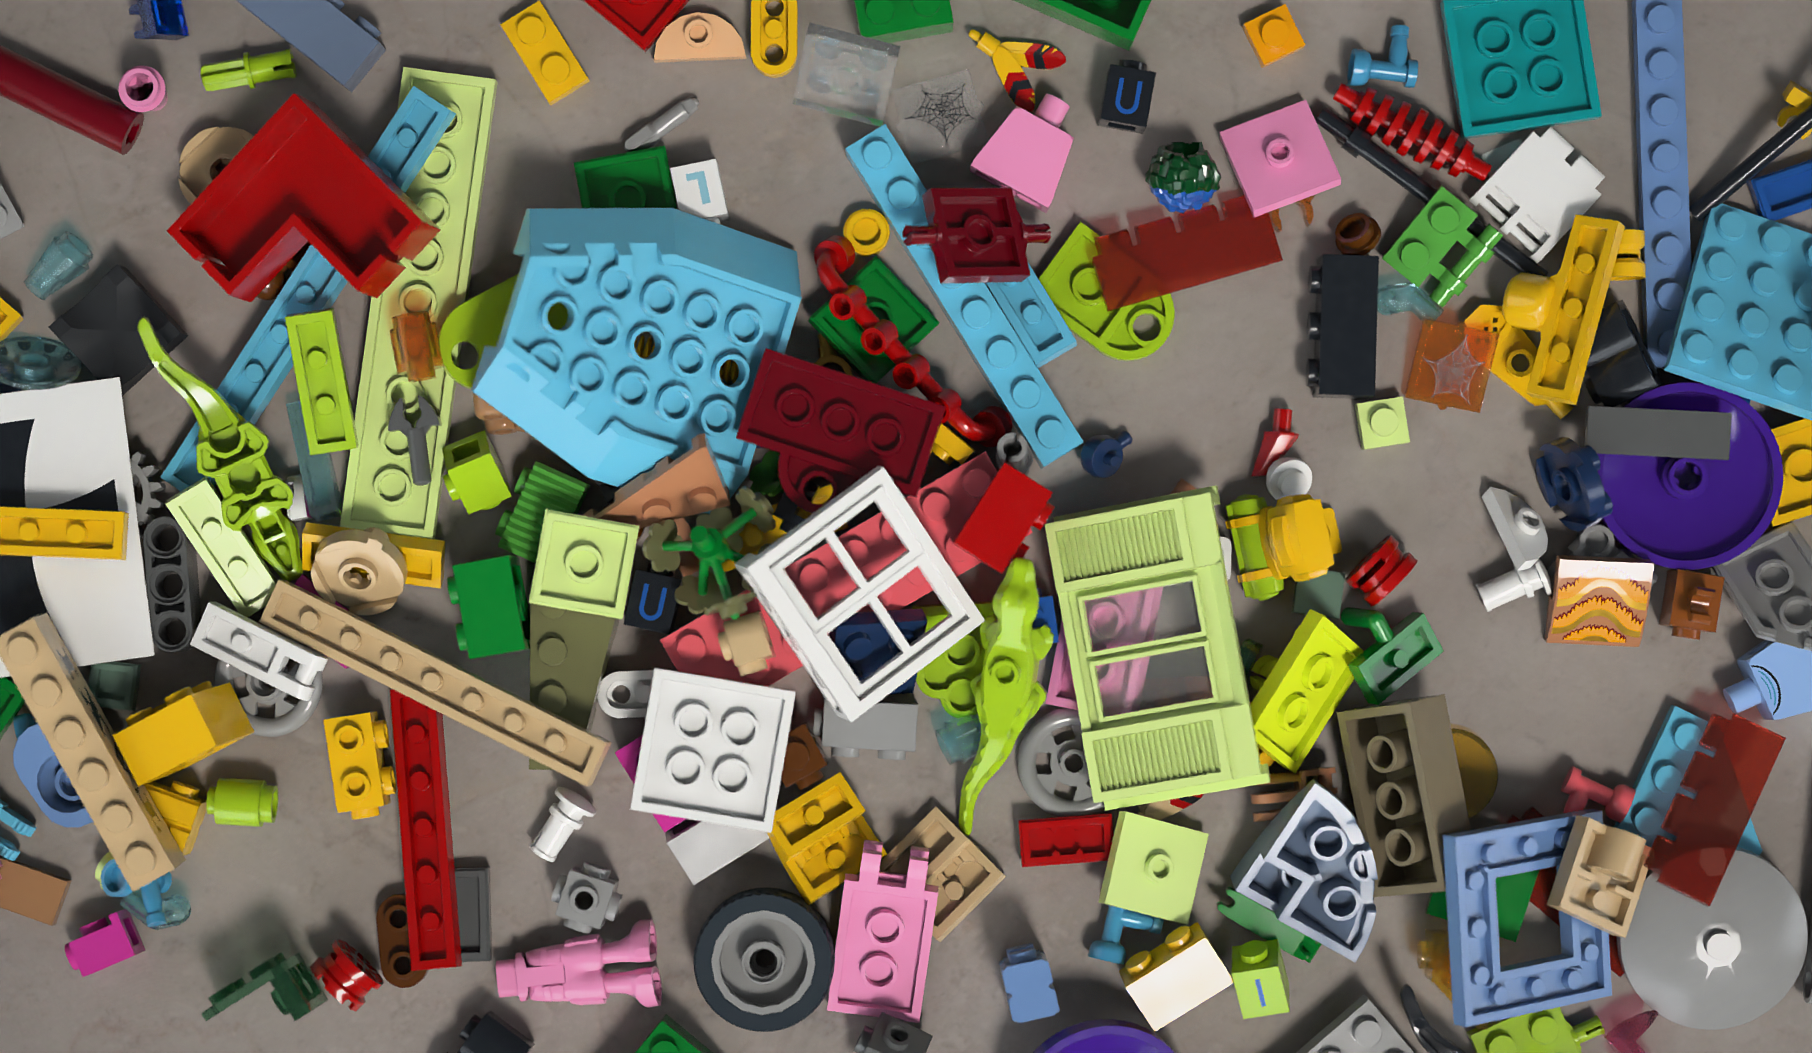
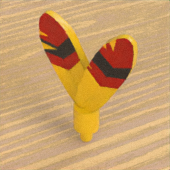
M971 29L968 32L969 37L978 42L975 47L988 56H992L993 65L1009 98L1017 107L1028 112L1034 110L1035 93L1021 67L1051 70L1062 66L1066 62L1065 55L1052 46L1025 42L1001 43V41L988 32H985L983 35L975 29Z

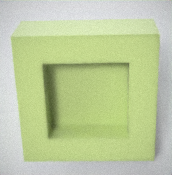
M1403 396L1355 404L1362 450L1410 442Z

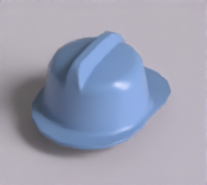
M38 723L28 727L18 737L13 750L14 768L21 782L37 802L42 812L52 822L63 827H82L92 823L93 821Z

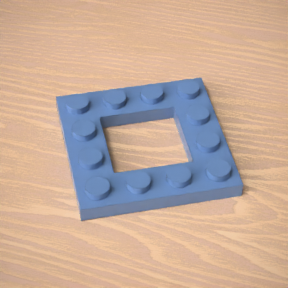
M1585 809L1443 835L1453 1023L1455 1025L1470 1027L1612 996L1609 933L1562 911H1559L1560 955L1500 967L1495 880L1497 877L1557 866L1558 872L1576 815L1590 817L1603 824L1602 810Z

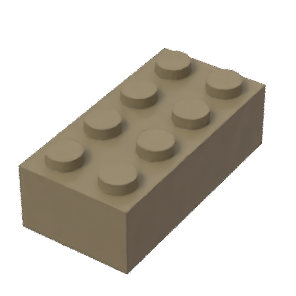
M1445 694L1383 702L1379 705L1370 704L1337 712L1358 826L1365 840L1370 844L1376 863L1378 880H1375L1373 897L1446 891L1443 835L1469 831L1471 828Z

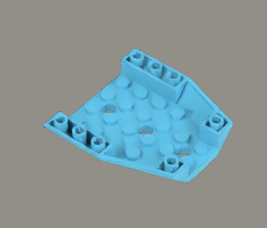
M675 208L527 209L513 254L524 257L498 344L497 347H484L471 391L587 478L622 488L642 473L651 471L659 461L667 456L672 460H676L692 449L691 439L705 433L731 498L747 477L756 449V445L737 440L736 435L765 348L785 353L801 301L797 251ZM561 302L568 310V321L564 327L555 330L547 321V312L554 303ZM647 331L653 336L655 346L653 352L648 357L641 358L635 352L634 342L641 332ZM732 359L739 368V375L735 383L726 386L720 379L719 371L725 361Z

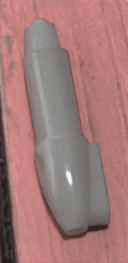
M690 97L679 102L651 123L644 125L626 140L625 151L633 152L648 149L655 145L663 136L690 118L698 109V99H691Z

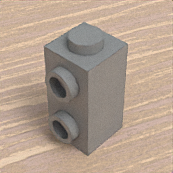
M824 699V708H815L813 736H822V746L831 747V756L859 757V749L878 750L879 759L905 760L906 751H916L918 704L878 702L853 722L838 717L827 700Z

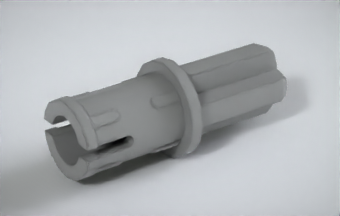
M1015 433L1005 434L997 444L996 463L998 468L1000 469L1005 462L1027 476L1033 462L1032 450L1027 445L1023 436L1020 435L1016 439Z

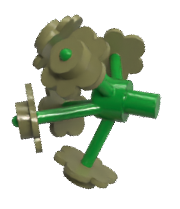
M747 486L739 489L736 499L742 506L743 514L738 518H733V514L727 506L711 510L710 514H700L696 519L697 526L690 533L692 541H683L682 537L677 535V525L671 519H665L660 524L652 523L648 530L649 536L643 544V553L648 560H652L651 564L654 571H675L680 565V551H693L700 559L699 575L697 577L693 575L683 577L682 586L678 587L675 591L676 602L681 605H688L691 613L700 614L704 612L705 616L719 613L721 620L728 618L736 620L740 614L748 611L746 603L757 597L744 578H742V586L746 590H750L751 593L733 597L722 563L727 558L737 562L744 557V555L738 552L743 547V539L740 533L744 530L746 523L750 522L753 525H757L763 533H767L776 527V522L772 517L774 513L773 507L760 492L754 493ZM764 544L760 548L758 554L765 550L767 547H769L771 544ZM709 566H712L714 573L709 572Z

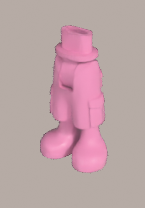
M652 919L639 920L633 925L628 936L611 943H605V940L599 934L575 936L561 944L533 949L525 954L524 952L516 953L515 959L497 960L496 978L499 997L519 996L521 1002L527 1001L529 997L530 1000L540 1002L569 1001L571 1004L583 1006L606 1004L610 993H621L636 997L640 1004L648 1008L661 1006L662 985L657 966L641 967L631 971L608 973L604 968L605 964L654 961L657 956V936L654 922Z

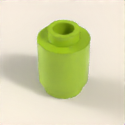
M219 778L216 787L210 786L208 789L206 801L207 814L214 815L215 823L221 825L262 827L264 822L274 823L278 810V788L275 785H267L265 780Z

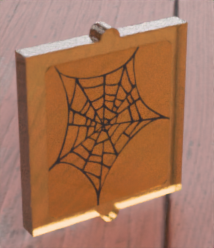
M1423 318L1404 395L1405 398L1437 404L1440 410H1445L1448 406L1480 413L1499 334L1467 327L1463 321L1451 324Z

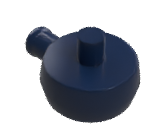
M1122 431L1115 438L1103 434L1094 435L1089 438L1081 451V464L1084 470L1097 478H1107L1115 474L1123 460V449L1132 444L1131 435L1126 431Z

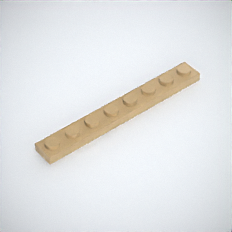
M287 580L277 581L260 618V623L585 786L593 784L612 743Z

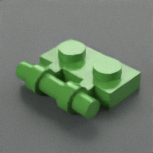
M1441 185L1384 253L1382 259L1416 287H1419L1429 274L1433 275L1440 283L1429 297L1438 305L1444 307L1454 294L1459 296L1468 286L1465 281L1481 262L1486 264L1495 252L1492 249L1503 237V234L1491 224H1488L1477 238L1467 228L1477 218L1478 213ZM1458 241L1467 251L1450 270L1440 261Z

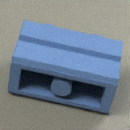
M1033 943L1006 949L1007 957H1003L999 965L1012 1020L1022 1023L1056 1015L1055 1013L1059 1011V1006L1052 984L1053 980L1049 962L1045 953L1039 951V949L1035 950Z

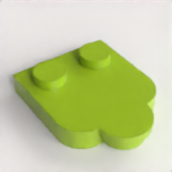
M993 601L973 602L984 619L995 614ZM943 604L912 605V609L922 608L928 621L925 633L949 615ZM981 624L917 672L916 682L920 690L931 698L940 699L945 711L955 718L968 719L978 714L971 681L975 676L982 673L986 652L980 637Z

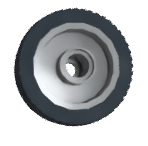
M768 887L745 890L723 901L703 924L694 948L693 965L695 979L703 998L711 1009L734 1026L757 1032H772L789 1028L813 1013L829 990L835 966L833 938L828 925L820 913L811 904L808 905L800 896L786 890ZM762 949H768L774 955V962L769 966H762L757 962L756 955Z

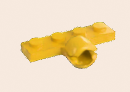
M1575 214L1558 273L1548 277L1521 272L1512 277L1506 287L1503 298V316L1507 323L1514 328L1541 333L1539 348L1526 391L1533 398L1576 405L1625 229V226L1620 221Z

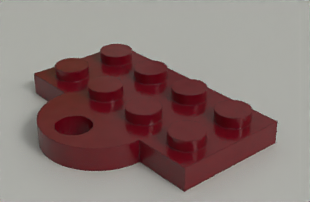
M765 348L736 439L780 453L778 473L785 493L798 507L812 514L877 466L885 468L901 493L917 498L946 406ZM816 477L826 478L832 485L831 497L821 504L810 502L805 494L807 483Z

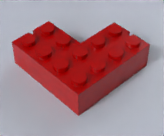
M293 93L167 230L194 260L204 263L201 267L228 295L248 302H252L308 241L358 292L378 298L406 268L400 260L404 257L413 261L441 231L314 102L296 93Z

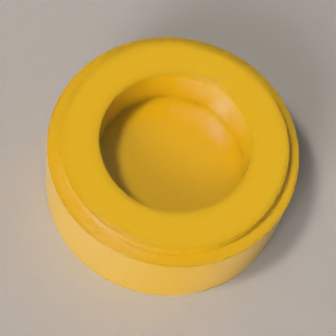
M860 209L848 217L843 233L844 237L853 245L855 254L869 257L880 253L886 247L890 237V228L886 218L878 211Z

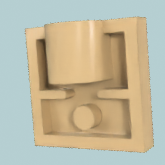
M1576 815L1547 905L1613 936L1626 938L1655 849L1645 845L1646 840L1634 833L1606 826L1590 817Z

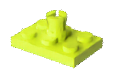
M1312 609L1309 610L1302 623L1295 630L1292 639L1279 659L1271 655H1264L1254 664L1251 671L1267 679L1265 680L1259 676H1250L1252 687L1258 690L1257 695L1250 704L1257 747L1279 765L1295 774L1355 679L1348 664L1364 652L1328 618Z

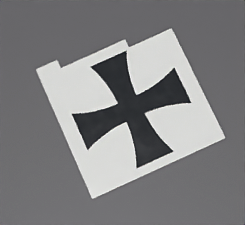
M120 377L0 394V507L129 513L126 560L0 555V635L33 617L47 613L77 667L155 656ZM0 658V678L11 676Z

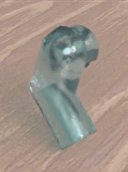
M1411 282L1387 284L1378 289L1377 311L1382 315L1389 316L1395 313L1411 311L1429 327L1444 311L1420 287Z
M137 889L128 896H125L120 905L147 926V912L143 905L141 891ZM174 894L171 897L163 898L162 912L165 913L166 923L149 928L160 930L184 923L191 914L189 900L181 894Z

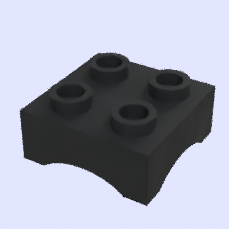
M119 264L113 267L81 301L62 314L48 327L78 357L97 380L120 377L122 396L155 367L137 329L138 322L142 317L148 318L161 346L168 354L188 337L186 332L131 272Z

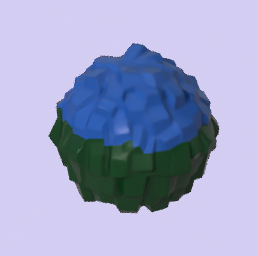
M1172 142L1171 144L1160 146L1157 155L1152 156L1149 170L1145 173V181L1149 184L1151 193L1155 195L1158 202L1164 205L1169 212L1177 211L1184 213L1189 209L1199 210L1204 203L1209 202L1213 193L1220 188L1221 174L1208 150L1204 151L1202 142Z

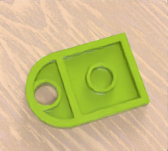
M1080 222L1042 273L1039 281L1070 331L1103 355L1119 361H1135L1153 354L1167 340L1174 324L1175 310L1170 292L1159 278ZM1150 315L1157 320L1160 329L1155 339L1143 341L1135 335L1133 324L1139 316Z
M519 274L456 307L446 317L440 328L437 346L441 364L447 374L465 388L472 389L484 347H497ZM561 302L554 303L547 312V321L555 330L564 327L568 321V310ZM460 342L470 343L477 351V362L470 369H461L452 361V349Z

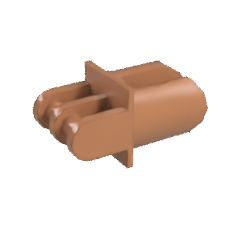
M1336 768L1298 769L1296 774L1293 772L1270 774V783L1258 785L1294 782V789L1251 794V803L1289 802L1306 786L1305 776L1318 775V783L1333 794L1338 793V787H1333L1332 773H1336ZM1282 809L1254 812L1253 821H1272Z

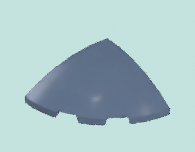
M1312 780L1295 795L1263 830L1234 869L1230 878L1235 891L1275 912L1277 920L1356 963L1365 948L1376 917L1373 897L1375 880H1378L1376 863L1370 844L1365 840L1351 811L1331 791L1315 780Z

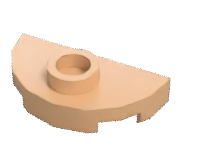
M701 12L680 16L666 26L656 42L654 53L655 63L747 59L742 38L734 27L717 15Z

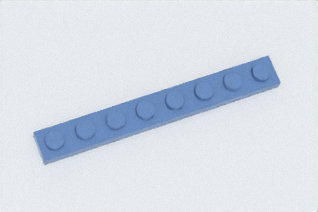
M1633 0L1632 24L1639 228L1645 231V246L1641 249V260L1646 264V278L1641 279L1643 343L1648 349L1657 369L1665 367L1691 271L1682 0Z

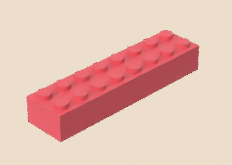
M986 451L921 488L917 498L912 496L905 498L956 577L982 563L953 543L998 473ZM882 512L837 537L866 581L907 551ZM1031 529L1029 530V532H1028V534H1027L1026 536H1028V535H1030L1031 533H1033ZM828 543L784 568V571L816 618L857 588ZM915 567L877 597L886 611L901 610L932 592L933 589L919 568ZM745 590L744 592L738 595L751 593V591ZM757 597L746 603L748 611L740 614L739 617L757 611L762 612L776 657L766 660L767 669L740 676L739 669L735 666L734 660H725L717 634L725 632L724 622L732 618L721 620L719 613L709 616L704 614L660 640L675 668L680 672L770 686L803 665ZM867 603L855 613L874 611Z

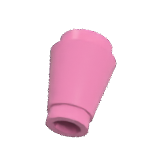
M143 65L135 66L127 70L120 79L119 96L129 109L137 112L158 111L166 105L168 94L161 74L154 68ZM153 88V92L145 99L146 92Z

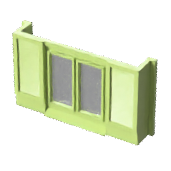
M1216 485L1053 517V523L1044 524L1080 717L1081 735L1093 803L1104 802L1105 811L1271 782L1268 764L1261 765L1214 509V505L1221 504L1218 486Z

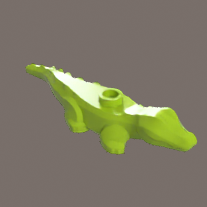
M142 317L138 322L137 329L151 361L160 375L186 400L197 419L200 429L196 446V469L204 476L215 479L224 497L221 502L224 524L226 527L231 528L232 531L238 532L241 531L242 526L249 524L252 529L253 543L260 556L275 569L283 580L290 582L299 578L303 570L298 532L295 525L280 510L281 508L290 509V506L293 504L292 499L294 495L287 483L279 476L273 475L264 454L269 447L270 441L268 436L252 422L245 420L236 412L214 387L173 360L161 346L148 318Z
M1017 557L1011 562L1005 578L994 596L993 609L995 614L987 616L980 627L981 642L986 652L982 673L972 679L971 688L981 724V737L976 757L963 781L959 808V828L968 836L972 831L975 803L980 791L1006 761L1019 733L1027 722L1035 716L1046 699L1047 692L1037 681L1039 661L1044 659L1054 641V634L1047 624L1038 628L1032 627L1038 612L1039 595L1035 583V569L1030 559Z

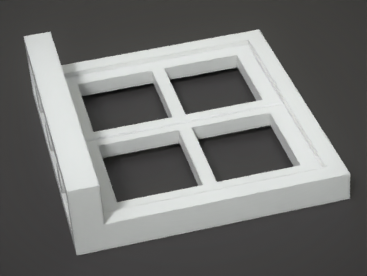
M881 466L875 467L758 555L748 553L734 564L752 592L756 593L757 599L836 715L850 722H853L985 621L885 468ZM875 502L907 551L866 581L834 531L868 505ZM825 538L857 588L816 618L784 571V568ZM915 567H918L949 615L909 645L877 596ZM868 603L900 652L860 682L827 633Z

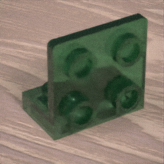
M281 952L248 972L253 981L246 984L241 977L208 997L212 1007L202 1012L201 1015L207 1021L269 982L274 987V990L271 991L274 1003L285 1016L291 1014L294 1021L305 1016L328 999L300 954L297 953L286 959Z

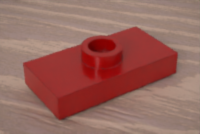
M1112 813L1018 820L1022 867L1108 861L1113 841Z

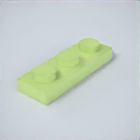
M205 476L166 500V506L238 613L249 617L267 605L277 580L243 529L238 532L226 527L222 518L221 502L223 499L209 478Z

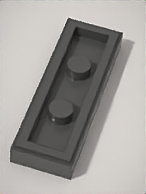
M1586 406L1584 446L1590 445L1597 454L1729 460L1732 413Z

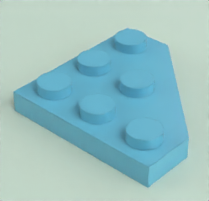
M1671 705L1632 787L1636 790L1632 805L1621 823L1616 822L1614 828L1622 829L1646 840L1645 845L1655 849V852L1663 856L1685 847L1710 843L1741 847L1760 856L1762 848L1718 726L1677 706Z

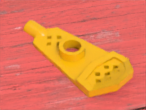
M1479 305L1463 321L1462 343H1464V348L1467 351L1469 350L1471 356L1479 363L1484 362L1481 365L1533 406L1546 405L1560 420L1573 409L1574 406L1571 404L1533 398L1526 393L1538 349L1523 329L1514 328L1507 323L1503 316V306ZM1466 335H1467V346H1466V341H1465V343H1464V340H1465V338H1466ZM1517 354L1524 355L1528 360V367L1524 372H1518L1512 367V359Z

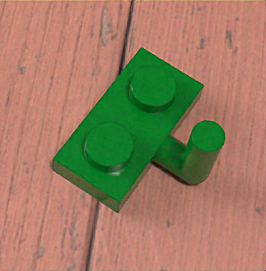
M1347 607L1341 613L1343 624L1369 628L1376 640L1374 644L1348 664L1365 699L1370 704H1381L1444 652L1424 613L1412 612L1392 629L1384 615L1377 610Z

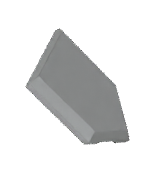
M1790 521L1763 534L1750 548L1737 557L1711 568L1717 576L1725 577L1724 588L1756 637L1812 651V549L1795 523Z

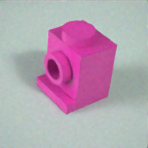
M128 908L108 915L111 925L108 924L106 917L80 927L79 931L82 937L65 944V954L74 970L79 969L82 977L146 951Z

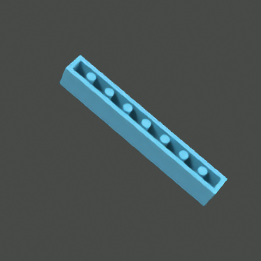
M886 124L845 148L846 157L886 218L889 226L1003 409L1009 414L1018 433L1026 440L1040 468L1043 469L1083 443L1082 438L985 283L940 284L935 256L931 246H907L904 244L903 240L907 237L903 238L902 233L906 225L927 226L922 195L927 190Z

